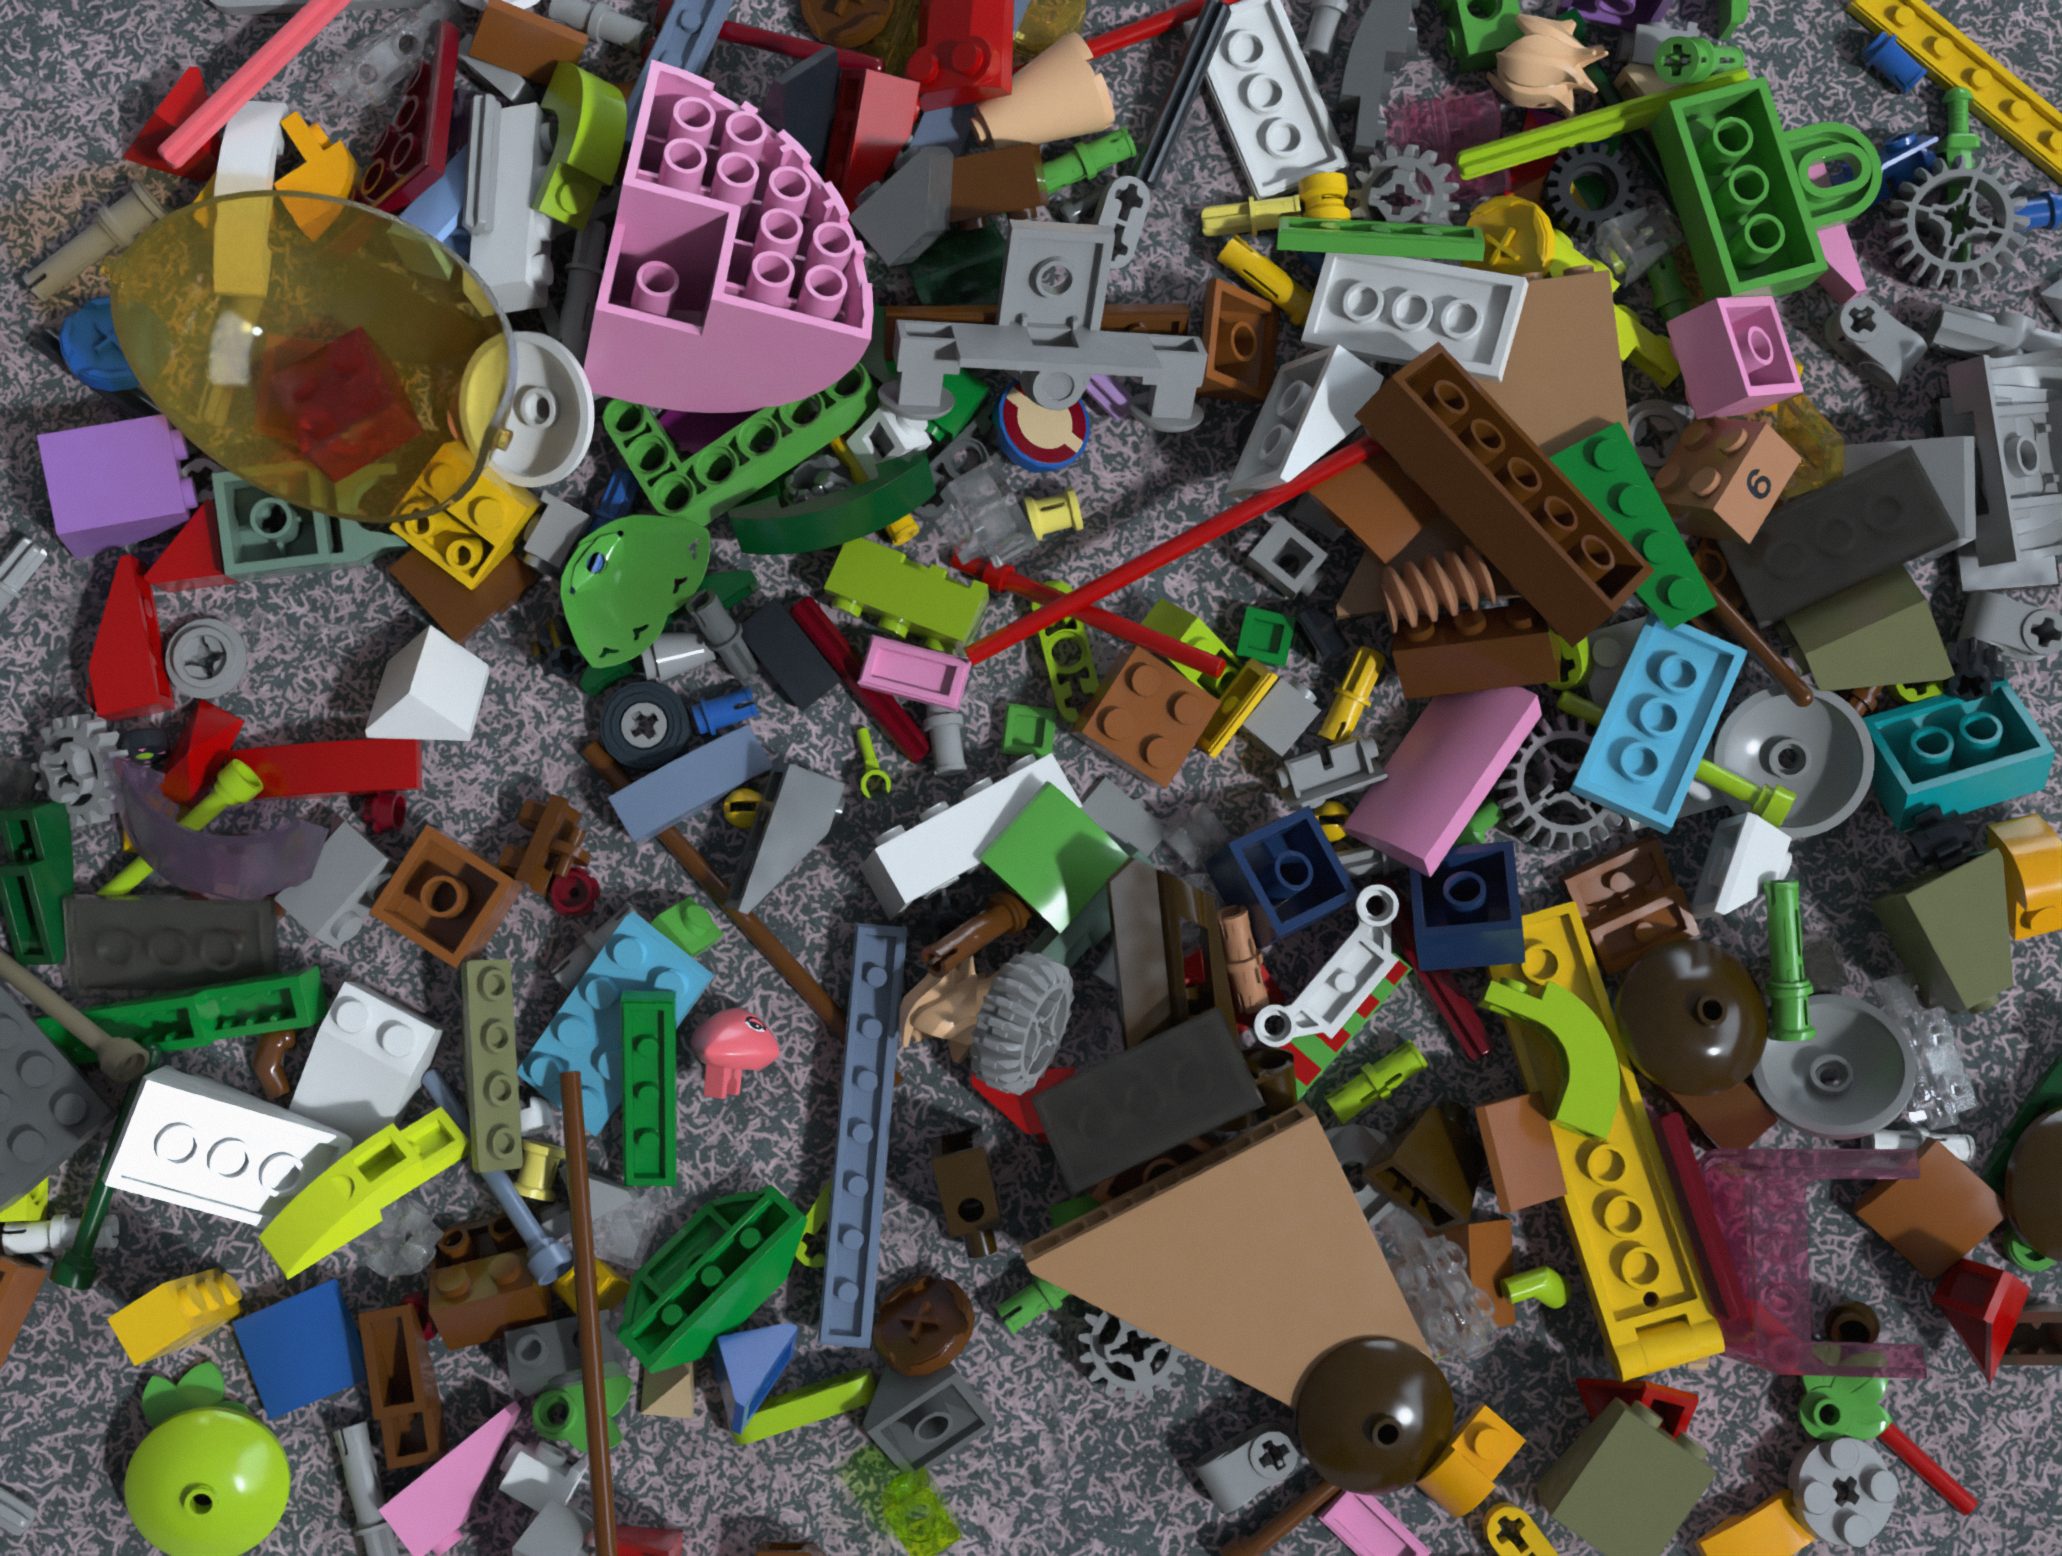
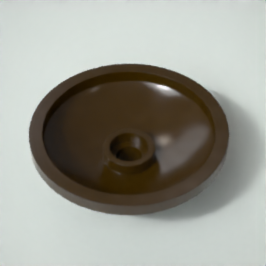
M1694 939L1673 940L1660 944L1635 960L1624 975L1618 990L1616 1024L1622 1045L1638 1070L1663 1089L1685 1096L1717 1094L1741 1083L1755 1069L1762 1057L1768 1036V1013L1762 991L1746 966L1730 952L1719 946ZM1704 1003L1708 1004L1713 1010L1712 1020L1707 1019L1703 1014L1702 1007Z
M2062 1106L2048 1110L2036 1118L2025 1129L2015 1144L2006 1170L2005 1203L2010 1222L2022 1242L2035 1253L2061 1262Z
M1385 1337L1359 1339L1329 1353L1317 1364L1306 1379L1300 1392L1296 1409L1298 1439L1305 1456L1313 1468L1332 1485L1361 1495L1392 1493L1415 1483L1427 1472L1447 1447L1454 1423L1452 1393L1445 1376L1438 1366L1417 1347L1401 1340ZM1383 1425H1393L1392 1431L1388 1435L1383 1437L1377 1436L1378 1430Z

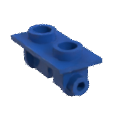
M1908 131L1884 142L1886 149L1878 153L1882 166L1881 187L1877 197L1868 208L1891 197L1886 178L1890 177L1894 191L1898 192L1897 190L1902 182L1916 184L1913 173L1917 168L1922 167L1932 175V163L1937 158L1931 150H1926V147L1939 141L1937 136H1915L1914 131ZM1844 162L1841 165V173L1829 178L1831 185H1839L1853 180V170L1848 163Z

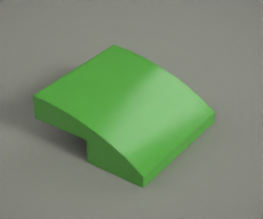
M1046 781L977 858L1011 892L1020 896L1051 929L1061 934L1102 888L1106 880L1129 856L1073 801L1051 782Z

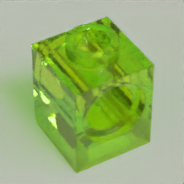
M926 1467L915 1474L906 1472L899 1475L886 1487V1492L881 1495L883 1515L910 1556H935L963 1538L957 1515ZM915 1505H926L932 1509L922 1519H911L905 1515Z

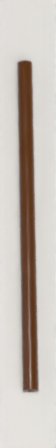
M598 741L592 742L583 750L582 755L616 793L634 783ZM674 825L658 834L656 837L845 1043L847 1015L752 910L747 915L723 907L730 886ZM896 1069L894 1088L905 1079Z
M580 1071L560 1073L559 1079L595 1556H618Z

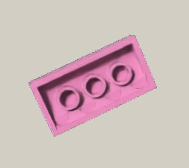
M1515 686L1434 696L1383 768L1388 778L1372 784L1342 827L1343 831L1422 874L1431 877L1541 717L1542 712L1538 695Z

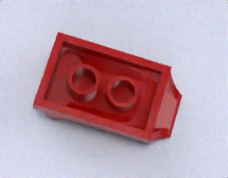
M920 0L917 50L909 58L904 74L905 79L920 82L918 98L921 110L928 112L1012 95L1014 0Z

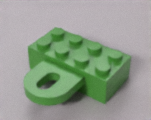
M1765 76L1669 101L1650 123L1652 135L1707 302L1715 298L1776 297L1805 289L1829 269L1817 231L1846 224L1858 217L1873 203L1881 187L1882 166L1879 155L1870 140L1855 128L1838 122H1821L1784 132ZM1833 160L1845 161L1853 170V180L1851 182L1828 188L1817 187L1811 182L1808 175L1810 166Z

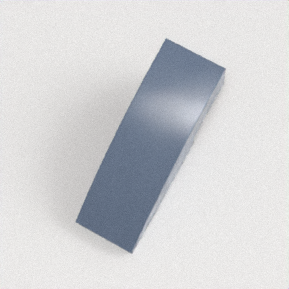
M746 725L666 764L611 795L608 799L633 842L642 845L684 819L689 820L726 798L735 789L742 788L768 773L773 765L750 726Z

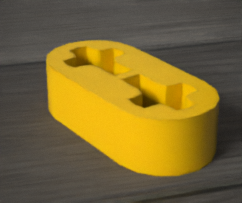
M1510 1502L1498 1503L1492 1506L1485 1514L1483 1532L1487 1541L1499 1556H1528L1531 1552L1535 1556H1559L1530 1516L1518 1505ZM1506 1516L1510 1521L1520 1519L1515 1528L1524 1543L1518 1548L1506 1536L1497 1539L1496 1535L1501 1531V1527L1498 1524L1500 1518Z

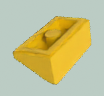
M1253 657L1249 659L1218 699L1222 703L1196 744L1215 759L1278 679V676Z

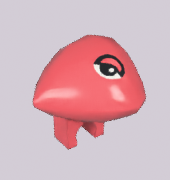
M740 1007L725 1009L704 1021L693 1032L689 1041L695 1056L701 1063L706 1064L703 1096L719 1099L726 1098L727 1094H740L742 1069L760 1071L776 1060L780 1054L777 1039L768 1026L757 1015Z

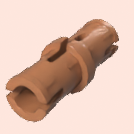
M1238 905L1227 906L1216 913L1226 969L1234 991L1236 1009L1239 1013L1244 1011L1246 1014L1256 1013L1269 1005V998L1260 967L1263 963L1262 951L1255 946L1247 907L1243 905L1241 907H1238Z

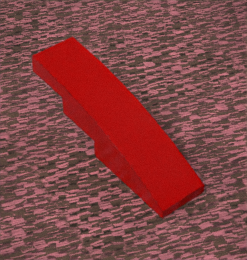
M377 738L232 750L226 756V766L233 759H238L248 765L261 780L263 790L251 801L330 798V796L376 794V792L422 790L421 739Z

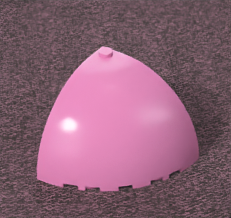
M651 59L623 179L615 225L596 302L583 369L592 393L669 410L701 413H736L762 410L765 407L783 406L823 391L853 369L864 355L872 335L874 313L872 283L867 281L863 262L866 252L861 240L856 241L853 230L848 222L849 210L832 182L824 183L820 175L810 165L812 157L801 144L784 129L777 133L757 115L758 109L747 101H744L740 106L713 91L715 83L686 70Z

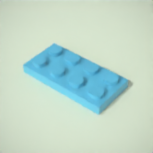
M1649 612L1569 791L1664 834H1668L1674 825L1748 651L1684 623L1666 631Z
M634 911L624 917L517 1069L518 1075L562 1110L559 1074L580 1071L585 1129L596 1137L604 1130L622 1105V991H676L677 1029L715 975Z

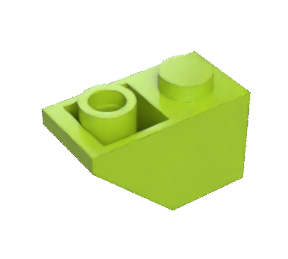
M1163 598L1158 600L1141 622V625L1226 660L1223 674L1219 679H1216L1143 648L1216 699L1221 697L1244 667L1198 616Z

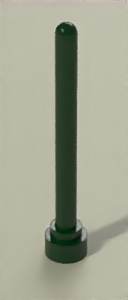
M1577 8L1570 9L1555 19L1556 21L1574 20L1577 25L1572 36L1583 46L1589 47L1585 41L1588 35L1584 30L1587 27V23ZM1598 60L1582 68L1597 87L1598 91L1595 94L1604 108L1625 102ZM1643 128L1623 133V137L1675 216L1679 218L1658 150Z
M149 1042L143 1046L150 1056L148 1066L138 1079L128 1085L71 1247H65L63 1254L57 1255L54 1260L49 1279L58 1285L77 1290H89L92 1287L98 1270V1266L95 1264L97 1255L93 1253V1249L115 1190L114 1187L105 1185L102 1178L143 1076L157 1070L160 1064L163 1049L156 1042Z

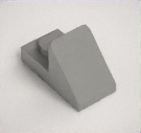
M566 1166L560 1167L558 1169L568 1189ZM588 1172L592 1223L641 1198L634 1187L624 1186L622 1183ZM568 1200L539 1214L543 1223L540 1227L547 1237H554L558 1241L571 1234Z

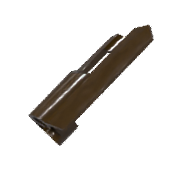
M1130 857L1106 880L1125 1057L1220 1011L1262 1104L1212 1127V1129L1223 1132L1244 1130L1254 1124L1255 1114L1257 1113L1275 1116L1296 1106L1298 1102L1293 1053L1282 1048L1241 1050L1214 897L1176 877ZM1179 915L1198 924L1200 928L1205 980L1201 984L1186 988Z

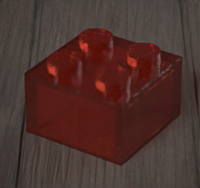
M361 325L270 377L302 453L333 484L424 433L390 357Z

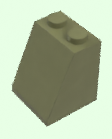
M1902 563L1772 621L1774 630L1784 649L1793 645V647L1787 650L1800 677L1810 673L1820 692L1945 680L1955 675L1927 600Z
M1998 848L1965 854L1967 861L1951 869L1940 871L1938 867H1935L1870 900L1874 911L1929 1011L1948 1010L1950 1015H1954L1968 1010L1970 1015L1977 1014L1998 1004L2000 999L1997 994L2014 986L2003 856Z
M1615 1397L1542 1476L1536 1485V1489L1552 1518L1605 1555L1659 1556L1717 1472L1705 1459L1709 1451L1694 1438L1683 1431H1680L1675 1438L1659 1427L1663 1419L1645 1404L1635 1400L1632 1406H1629L1618 1397Z

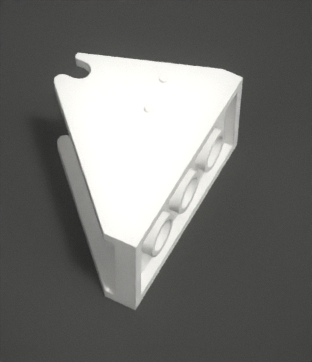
M165 1065L143 1076L102 1181L110 1187L267 1228L273 1219L301 1191L339 1159L349 1153L353 1140L343 1132L198 1073H193V1075L186 1074L172 1066Z

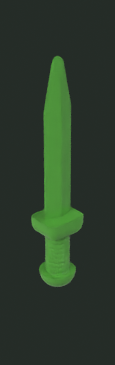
M1965 87L1951 88L1942 99V105L1947 106L1948 136L1938 143L1937 154H1946V165L1949 170H1951L1953 159L1958 154L1964 155L1966 168L1971 169V153L1980 148L1978 135L1969 133L1968 104L1973 102L1974 99L1972 93ZM1962 187L1947 188V205L1955 202ZM1964 204L1949 221L1952 223L1951 232H1953L1949 245L1964 228L1961 225L1963 218L1961 214ZM1973 243L1961 244L1953 255V262L1969 261Z

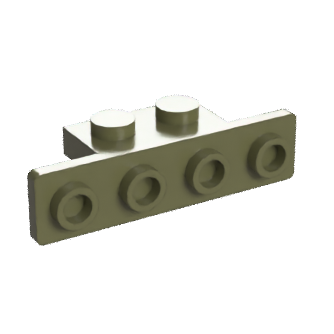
M508 959L464 961L461 963L464 1015L461 1016L466 1112L470 1118L472 1168L475 1173L519 1169L523 1166L511 962Z

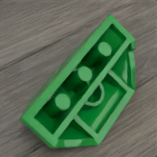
M773 1185L761 1187L759 1191L742 1192L708 1201L633 1274L624 1306L623 1323L619 1325L616 1337L651 1374L710 1356L715 1351L717 1337L732 1334L787 1279L808 1219Z

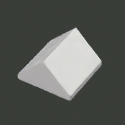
M429 625L387 662L366 725V737L471 741L489 676L488 664Z

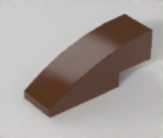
M409 1303L358 1313L374 1420L380 1419L387 1469L441 1460L449 1453L445 1420L430 1354L414 1304Z

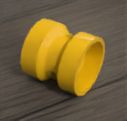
M1337 172L1317 173L1306 176L1297 183L1299 199L1305 204V212L1301 217L1351 220L1350 210L1344 206V198L1348 194L1346 175Z

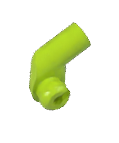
M1541 1266L1500 1280L1503 1297L1509 1305L1534 1297L1547 1307L1556 1309L1565 1306L1572 1294L1568 1279L1547 1266Z

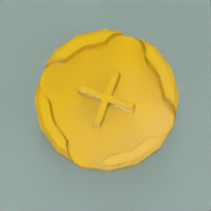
M1511 195L1492 197L1475 207L1469 214L1472 217L1467 221L1466 226L1480 227L1482 229L1485 240L1483 261L1457 260L1460 267L1514 276L1529 272H1541L1543 278L1547 275L1555 256V233L1549 217L1536 203Z

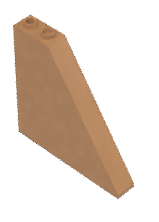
M1581 265L1563 270V276L1543 279L1541 272L1516 275L1526 277L1529 286L1502 382L1474 379L1548 458L1619 421L1631 441L1609 270L1594 272L1593 265ZM1439 511L1387 565H1379L1365 550L1334 609L1335 620L1386 614L1380 591L1383 569L1385 567L1391 566L1398 576L1402 578L1403 563L1411 560L1422 573L1423 558L1425 556L1432 555L1442 567L1443 554L1446 550L1452 549L1462 561L1464 546L1470 543L1473 544V542L1453 521L1447 519ZM1484 558L1491 574L1496 600L1521 597L1513 590L1509 580L1489 559ZM1485 593L1479 594V602L1489 601ZM1464 599L1459 600V604H1467Z
M1304 1102L1020 1247L1030 1272L1037 1277L1297 1409L1302 1387L1317 1364L1337 1348L1359 1339L1385 1337L1401 1340L1423 1351L1435 1363L1316 1114ZM1388 1424L1383 1425V1426L1378 1430V1432H1380V1431H1382L1383 1429H1385V1428L1388 1426Z

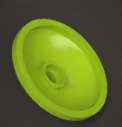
M224 1407L193 1408L163 1420L141 1440L126 1471L124 1485L125 1502L131 1520L141 1535L150 1544L168 1555L238 1556L264 1540L281 1519L290 1493V1466L280 1441L268 1427L256 1418L241 1411ZM197 1494H205L210 1497L212 1503L209 1505H199L194 1501L193 1497Z

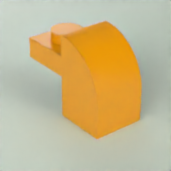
M295 111L280 121V123L307 162L273 183V185L300 225L315 240L340 223L336 218L347 201L353 186L357 185L361 188L362 178L357 161L343 142L339 140L333 144L317 121L308 126L300 114Z
M2038 813L1988 825L1987 850L1998 848L2003 856L2009 935L2017 941L2061 930L2062 841Z
M1481 1401L1451 1437L1447 1447L1435 1463L1414 1484L1453 1518H1459L1474 1509L1496 1487L1492 1481L1526 1440Z

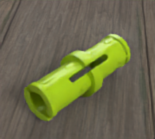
M1408 1039L1404 1044L1375 1064L1371 1065L1368 1062L1360 1067L1362 1073L1331 1094L1326 1095L1324 1099L1339 1121L1344 1125L1348 1120L1380 1098L1384 1102L1392 1097L1390 1091L1421 1070L1426 1069L1428 1064L1417 1047Z

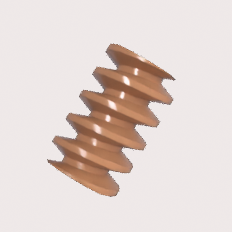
M1472 543L1464 546L1462 561L1452 549L1446 550L1443 554L1442 567L1432 555L1425 556L1423 558L1422 573L1411 560L1403 563L1402 578L1398 576L1391 566L1383 569L1380 591L1392 633L1397 632L1398 617L1402 615L1411 628L1417 627L1418 611L1424 610L1431 622H1436L1438 606L1444 604L1452 617L1458 615L1460 599H1464L1472 611L1478 610L1479 594L1485 593L1493 606L1496 604L1494 585L1487 563Z

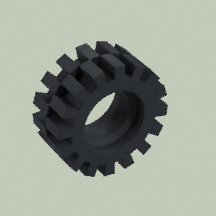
M1591 142L1582 143L1578 151H1576L1574 146L1566 150L1563 157L1559 156L1542 183L1544 187L1540 191L1539 201H1545L1541 209L1547 216L1550 215L1552 217L1550 221L1552 228L1557 229L1560 226L1565 230L1564 234L1569 239L1573 234L1578 235L1577 243H1587L1590 237H1594V241L1598 242L1603 240L1608 233L1612 235L1631 213V209L1637 201L1638 194H1635L1634 191L1639 186L1638 177L1630 178V174L1634 170L1633 165L1630 161L1624 166L1619 162L1624 155L1619 150H1616L1613 156L1606 154L1609 146L1600 143L1596 150H1592ZM1584 176L1599 180L1607 192L1606 204L1596 210H1585L1579 207L1571 197L1570 187L1572 182Z

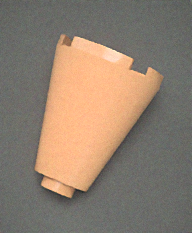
M1074 31L1062 36L1012 76V95L979 101L974 105L976 116L969 119V124L981 148L988 145L993 151L1029 143L1041 144L1100 132L1113 126L1111 122L1115 121V114L1106 82L1102 73L1095 75L1092 67L1086 61L1094 56L1079 34Z

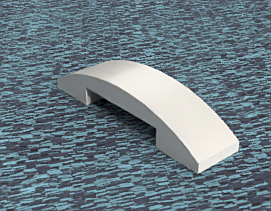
M248 101L226 124L217 165L212 210L211 276L212 290L215 294L266 297L272 251L266 243L276 154L283 155L286 130L280 121L288 116V106L286 103Z

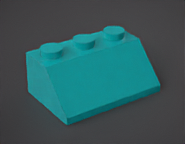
M2005 676L2004 681L1993 682L1992 697L1984 696L1978 700L1964 702V700L1955 697L1952 693H1948L1862 718L1868 728L1874 748L1872 782L1875 794L1899 832L1915 828L1916 825L1911 816L1932 806H1939L1943 814L1953 809L1962 814L2045 789L2056 752Z

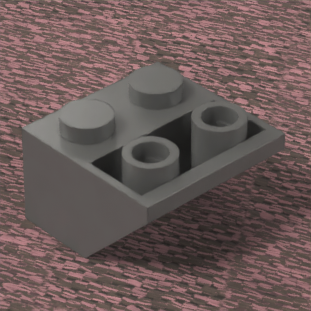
M915 145L909 148L893 163L892 167L896 170V173L883 185L875 181L854 200L858 208L848 219L888 267L912 263L949 230L954 155L948 147L924 146L919 150Z

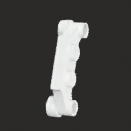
M1371 885L1361 890L1355 900L1358 922L1351 934L1290 1005L1270 1004L1263 1007L1254 1018V1031L1261 1042L1271 1047H1280L1290 1042L1294 1037L1324 1033L1332 1039L1398 962L1399 959L1391 953V922L1398 913L1399 903L1397 896L1390 888L1384 885ZM1372 896L1379 897L1383 902V910L1377 916L1371 915L1366 908V903ZM1271 1015H1278L1283 1020V1028L1276 1034L1266 1032L1264 1027L1266 1019Z

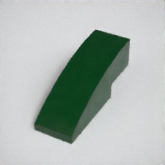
M52 799L27 800L0 810V830L8 857L7 862L0 864V899L17 962L20 965H55L63 960L71 920L74 878L71 830L65 803H58Z

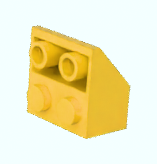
M463 442L446 445L442 448L389 528L470 590H473L519 544L524 537L529 522L537 513L541 512L544 504L539 500L540 498L527 488L506 482L479 458L472 447Z

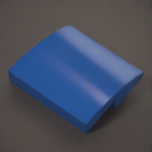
M337 1278L232 1322L269 1421L368 1379L363 1345Z

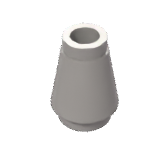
M661 632L656 641L640 654L646 680L659 678L660 682H663L703 665L708 661L716 660L715 652L710 651L704 643L705 636L703 632Z

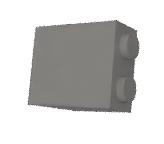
M1974 436L1835 445L1817 456L1816 461L1811 465L1809 474L1810 489L1813 492H1817L1818 499L1903 458L1911 456L1955 536L1954 539L1912 558H1940L1976 539Z

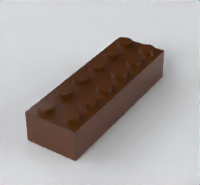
M1439 341L1392 375L1354 415L1365 427L1369 437L1385 448L1400 464L1404 474L1410 480L1416 482L1437 504L1439 511L1447 519L1453 521L1473 542L1477 552L1494 564L1509 580L1513 590L1525 598L1546 620L1548 627L1556 635L1561 636L1571 648L1576 646L1614 614L1655 571Z

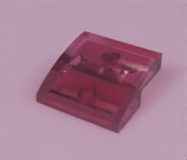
M1493 89L1446 103L1439 98H1434L1391 111L1395 142L1402 152V156L1407 144L1418 145L1420 151L1419 158L1425 151L1432 150L1438 153L1434 164L1435 167L1443 163L1450 164L1452 167L1444 179L1446 182L1459 183L1460 189L1449 194V201L1455 203L1512 190L1509 168L1469 180H1462L1456 168L1455 158L1459 151L1504 138L1499 98ZM1424 174L1423 184L1430 194L1434 195L1433 186L1429 178ZM1403 194L1405 206L1422 204L1421 200L1412 199V196Z

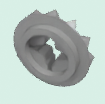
M1658 399L1644 400L1627 409L1631 443L1650 479L1655 478L1659 470L1664 467L1679 443L1683 431L1691 423L1688 416L1679 407ZM1646 427L1651 428L1654 435L1663 434L1664 436L1671 433V436L1659 446V455L1655 453L1651 446L1645 448L1643 446H1636L1647 435Z
M210 618L194 620L181 627L170 640L165 657L167 673L173 684L183 693L197 699H219L221 695L228 691L236 690L237 683L243 674L249 672L246 663L247 653L250 650L244 644L240 632L229 624ZM206 644L212 652L226 655L221 657V660L213 663L214 671H212V675L209 674L207 668L191 664L197 662V659L204 657Z

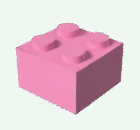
M1773 296L1715 298L1666 322L1670 335V349L1674 358L1679 363L1686 384V399L1694 410L1697 419L1753 414L1804 392Z

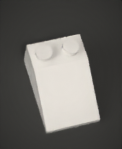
M1339 344L1281 365L1225 494L1234 499L1290 482L1361 425L1354 415L1380 389L1384 376Z
M344 982L318 1030L288 1110L347 1134L353 1140L350 1149L352 1151L390 1124L394 1123L397 1128L399 1127L422 1085L423 1075L430 1070L450 1029L363 983Z

